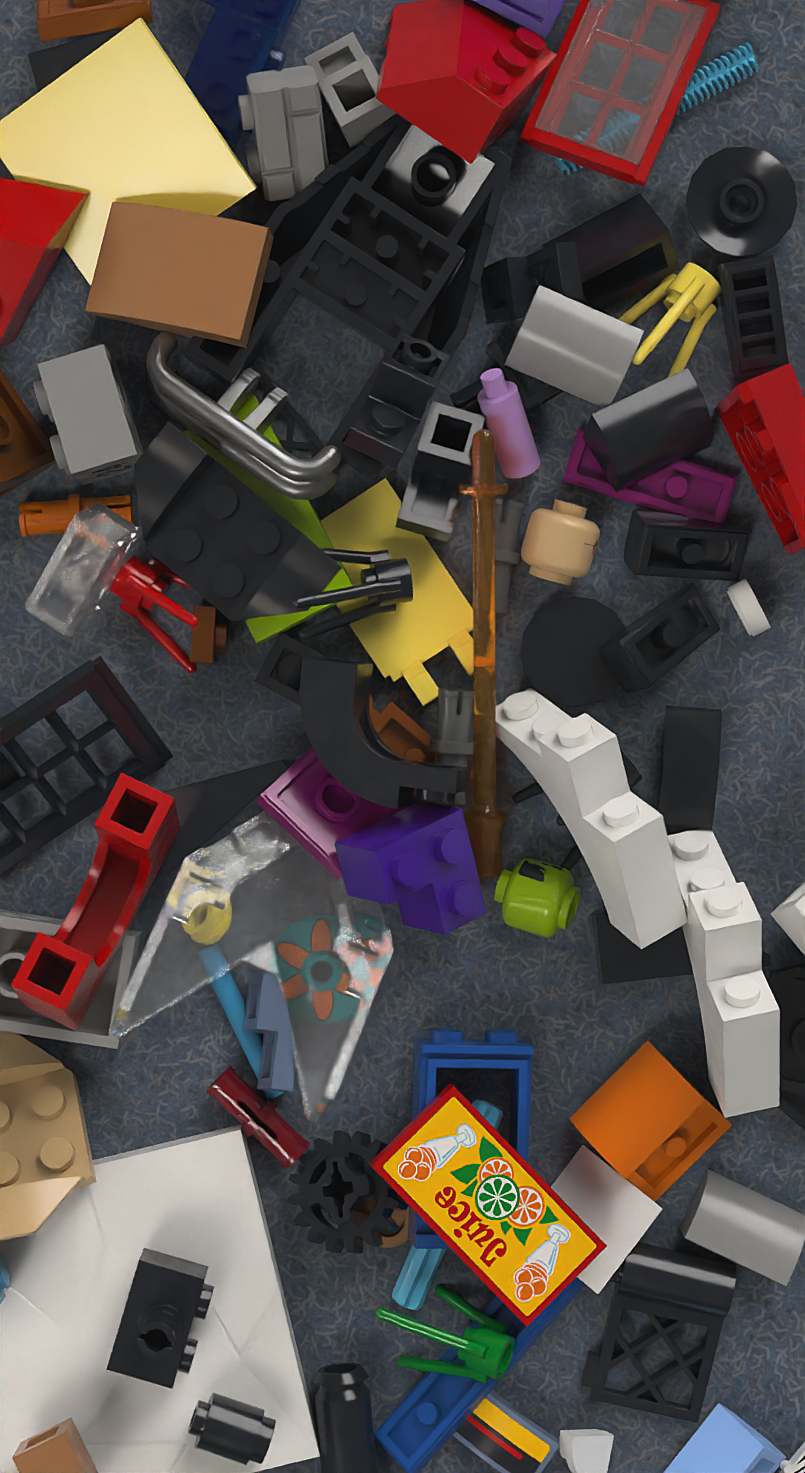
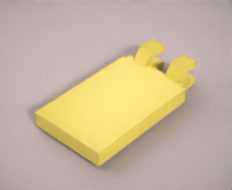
M384 478L321 520V523L335 549L362 552L388 549L390 560L404 557L407 559L413 582V600L396 604V611L378 613L349 625L384 678L386 679L390 676L395 682L404 677L424 707L439 697V688L422 663L450 646L469 676L486 666L488 661L469 634V632L477 628L474 620L478 616L424 535L395 527L402 502L387 479ZM342 562L353 585H361V569H368L370 565ZM362 597L342 601L336 605L341 613L368 603Z

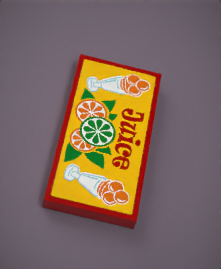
M451 1083L369 1163L526 1327L607 1247Z

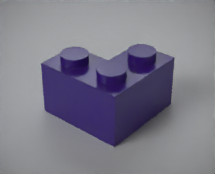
M418 802L334 843L347 895L388 905L397 901L402 922L405 926L446 935L487 913L462 808Z

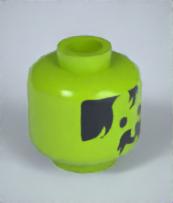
M527 857L519 861L513 871L503 870L496 885L494 900L502 903V918L507 925L543 938H549L555 935L560 928L568 930L571 926L579 905L581 889L574 886V878L566 868Z

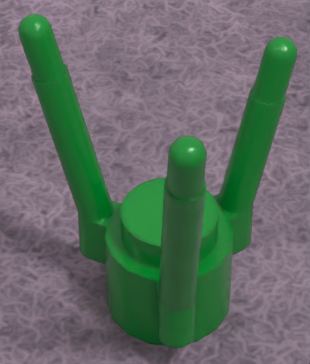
M442 1284L435 1287V1292L449 1302L450 1305L480 1326L478 1329L468 1327L463 1337L405 1315L397 1314L384 1308L377 1309L376 1317L378 1319L458 1349V1359L466 1363L400 1356L397 1359L399 1367L469 1377L488 1384L490 1378L495 1380L502 1379L512 1360L515 1338L505 1334L508 1325L490 1318Z

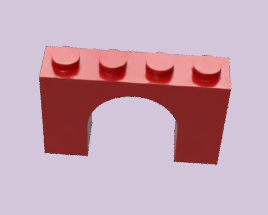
M123 773L120 774L94 824L99 839L96 855L73 907L53 937L41 932L37 933L11 983V987L26 1007L75 1031L79 1028L180 830L175 798Z

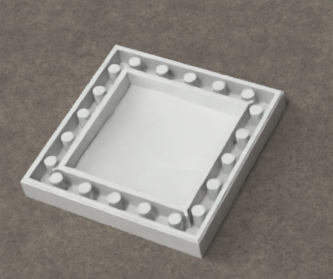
M241 1124L93 1160L97 1182L73 1190L35 1234L0 1241V1255L6 1264L10 1278V1287L4 1289L6 1297L0 1304V1473H19L12 1459L19 1444L69 1418H72L98 1473H254L320 1457L318 1431L247 1139L242 1133ZM144 1248L209 1266L204 1283L215 1286L205 1320L194 1317L188 1334V1338L198 1340L189 1374L177 1371L172 1389L106 1370L138 1261ZM214 1392L264 1409V1416L275 1419L276 1423L271 1443L262 1464L249 1460L247 1465L194 1448L197 1436L188 1434V1428L198 1400L208 1403Z

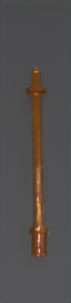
M481 429L476 431L472 439V483L459 485L460 494L472 496L474 804L468 809V812L464 813L466 826L469 828V839L479 878H495L500 876L504 870L502 867V828L508 825V814L503 812L502 808L496 803L495 496L508 493V484L495 483V439L490 431Z

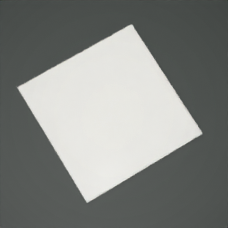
M582 1145L551 1188L607 1245L577 1276L594 1292L599 1294L662 1211V1208L628 1180H625L587 1147Z

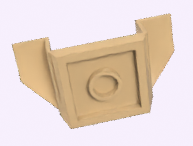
M0 1031V1241L35 1234L73 1190L97 1182L80 1091L75 1075L72 1071L66 1069L61 1061L17 1033Z

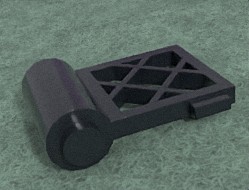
M638 1242L609 1280L614 1282L615 1285L599 1353L588 1350L581 1386L591 1387L589 1395L591 1400L698 1423L723 1321L730 1310L736 1282V1264ZM623 1308L646 1313L656 1328L629 1343L619 1328ZM658 1316L669 1318V1320L662 1323ZM685 1323L706 1326L704 1343L685 1355L682 1354L669 1334ZM663 1338L676 1360L650 1375L636 1353ZM617 1339L622 1348L613 1353ZM627 1358L631 1360L643 1379L627 1391L604 1387L608 1370ZM699 1360L695 1374L690 1365ZM684 1370L693 1384L689 1405L666 1401L657 1384ZM650 1389L655 1398L641 1394Z

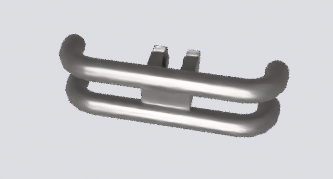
M167 331L160 333L154 339L147 352V387L153 402L164 413L271 488L291 499L310 500L323 496L337 483L339 471L336 467L342 457L337 447L333 445L325 446L313 458L299 459L263 435L286 405L287 398L289 397L286 392L279 387L275 388L242 421L236 415L247 401V398L255 392L260 381V374L251 368H247L219 401L215 402L174 373L178 367V359L173 354L178 346L176 336Z

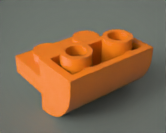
M648 1040L569 1118L586 1140L625 1180L628 1179L654 1202L732 1126L724 1115Z

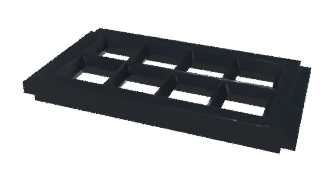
M101 656L93 661H87L0 719V747L3 745L25 773L24 776L0 791V821L14 837L0 847V874L103 807L121 773L141 782L165 766L164 762L173 757L170 749ZM86 690L107 718V721L77 740L55 710ZM45 718L66 745V748L36 767L14 737ZM115 729L135 758L108 776H105L84 748ZM74 756L95 784L65 804L43 775ZM33 783L53 808L54 812L24 830L2 802Z

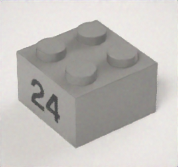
M101 344L37 364L42 380L33 382L34 391L43 415L48 414L50 421H55L58 435L51 436L50 442L59 469H65L67 475L74 476L84 485L135 470L134 465L144 451L116 360L105 345Z

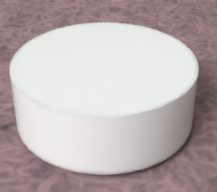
M746 579L728 587L727 594L749 636L752 635L754 637L771 628Z

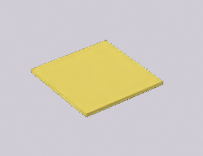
M141 17L0 120V158L16 181L21 180L37 183L42 186L89 194L63 248L90 286L92 285L112 202L152 205L217 216L257 188Z

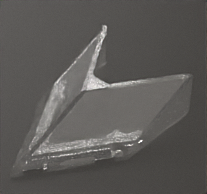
M263 811L233 829L230 835L206 849L202 847L185 857L119 1004L108 1035L120 1039L240 964L261 973L275 974L283 992L292 1026L294 1066L306 1120L317 1124L336 1097L394 950L390 929L385 926L381 905L379 902L348 896L343 876L337 880L266 811Z

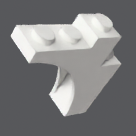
M532 688L512 694L503 703L486 711L485 716L489 730L526 766L568 827L594 877L610 923L640 949L645 948L686 924L688 919L663 816L630 791L617 736L586 713L576 718L570 717Z
M701 828L667 835L688 922L682 925L701 1010L707 1053L708 1079L725 1118L779 1106L780 1009L762 972V919L745 883H736L712 829Z

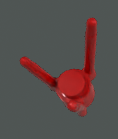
M133 555L115 577L110 592L123 600L120 609L134 617L188 673H195L197 670L196 665L190 662V658L143 609L145 608L152 612L159 606L190 627H196L199 623L198 618L165 595L169 584L162 579L164 578L185 587L193 588L153 557L146 563Z

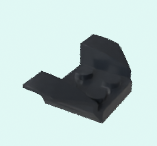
M169 421L134 465L143 540L147 542V550L234 623L251 618L308 611L310 607L295 609L292 606L293 599L323 592L343 568Z

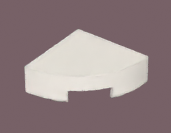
M598 1429L560 1430L559 1448L561 1456L566 1459L572 1473H607L614 1435Z

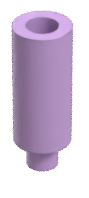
M489 369L480 376L483 389L479 392L477 399L483 416H486L485 423L503 475L507 478H522L535 472L541 465V459L516 384L511 381H505L501 369Z

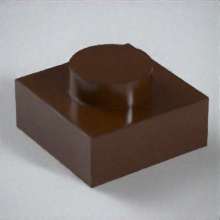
M193 606V615L198 618L199 623L196 627H192L190 662L216 665V653H227L228 620H219V610L216 607Z

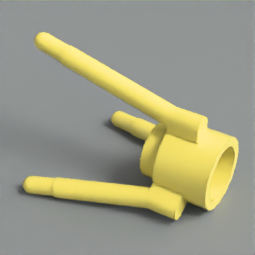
M686 263L678 275L673 273L665 277L658 287L618 319L631 324L667 295L663 302L668 312L634 354L632 359L634 364L639 365L645 360L678 318L685 322H690L695 317L668 377L685 369L705 325L717 311L712 302L721 292V286L711 274L694 263Z

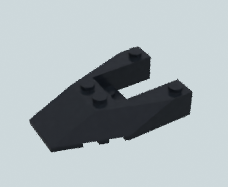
M394 114L361 140V144L335 165L331 164L314 178L315 181L288 202H283L278 206L264 226L270 229L274 240L247 348L193 335L183 351L188 361L230 387L244 370L246 371L247 368H251L298 294L387 351L326 444L327 446L333 445L337 447L342 455L341 461L375 482L386 464L344 445L349 430L367 400L380 366L399 332L430 343L434 348L451 355L450 360L465 338L512 158L490 145L470 164L399 114Z

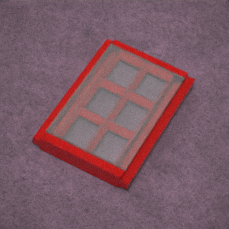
M580 0L557 51V57L550 67L520 135V142L531 145L533 149L632 185L636 183L645 187L721 12V5L711 0Z

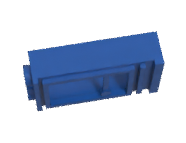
M430 1029L429 1038H414L411 1121L435 1099L436 1068L512 1069L509 1144L528 1163L531 1070L534 1046L524 1040H518L517 1031L499 1029L485 1030L484 1039H463V1031L457 1029ZM409 1206L407 1238L416 1249H451Z

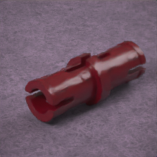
M231 1066L207 1089L206 1092L210 1096L212 1095L242 1125V1133L246 1137L252 1134L282 1163L285 1169L289 1168L309 1147L310 1142L306 1139L304 1140L275 1111L278 1105L271 1098L264 1100L234 1072ZM240 1101H243L256 1114V1116ZM263 1123L267 1124L276 1134H273Z

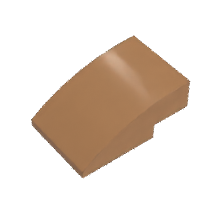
M112 202L85 312L163 332L168 331L184 337L192 338L194 335L247 348L274 237L268 227L166 207Z

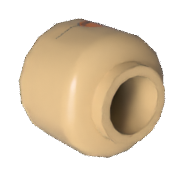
M555 499L552 509L538 508L532 512L520 554L522 560L531 565L529 574L565 585H571L573 577L580 578L588 574L600 536V530L594 522L585 519L586 507Z

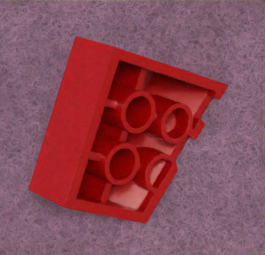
M422 0L393 7L388 20V25L391 26V29L385 39L384 48L387 49V54L380 69L376 99L472 164L525 110L556 59L557 54L546 48L545 41L535 32L526 28H517L493 10L473 0Z
M0 177V347L15 342L89 195L88 193L42 186L37 183Z
M789 363L737 385L715 407L788 556L805 549V397Z

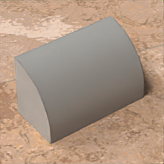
M539 285L504 365L602 408H606L611 405L644 331Z
M707 1169L679 1229L684 1238L787 1286L805 1241V1215Z

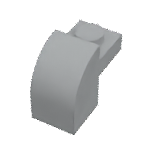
M354 32L304 58L307 65L313 66L319 81L320 91L350 148L360 144L361 140L396 114V112L376 99L379 75L368 54L365 55Z

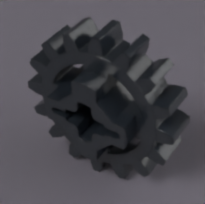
M341 1130L334 1131L333 1145L325 1139H315L314 1145L317 1154L314 1157L302 1154L298 1159L306 1167L303 1174H290L289 1180L294 1184L300 1185L299 1193L287 1198L289 1204L301 1206L302 1212L293 1220L294 1224L305 1228L312 1226L306 1239L316 1244H322L325 1241V1250L341 1253L345 1247L348 1253L362 1254L364 1241L368 1245L380 1247L383 1245V1241L379 1231L384 1228L396 1232L399 1226L391 1216L394 1210H407L408 1204L397 1199V1192L375 1169L376 1175H368L365 1172L364 1162L358 1160V1155L370 1163L388 1144L377 1139L371 1143V1135L356 1131L352 1139L347 1132ZM353 1184V1193L346 1194L345 1199H343V1192L349 1191ZM326 1208L331 1213L332 1223L338 1224V1228L326 1220L321 1209Z

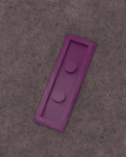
M578 428L562 483L653 511L724 523L738 477L682 460L615 492L583 439L585 430Z

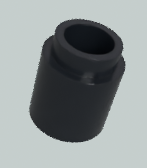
M213 1392L208 1403L198 1400L189 1424L188 1434L197 1436L194 1446L196 1449L247 1465L249 1460L262 1464L271 1443L276 1420L264 1416V1409Z

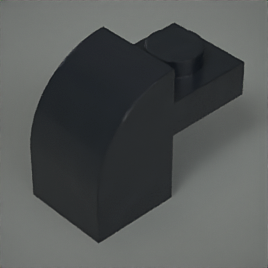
M431 401L395 527L449 543L486 416Z

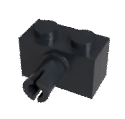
M143 1249L106 1370L171 1389L173 1388L177 1371L189 1374L198 1340L188 1338V1334L194 1317L205 1320L215 1287L204 1283L209 1266L151 1249Z

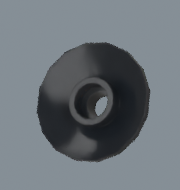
M748 145L723 148L705 158L691 177L686 194L688 220L698 238L715 252L736 258L759 255L777 245L791 228L797 209L795 183L785 165L768 151ZM734 196L746 198L749 203L748 212L743 215L733 213L729 208L730 199Z

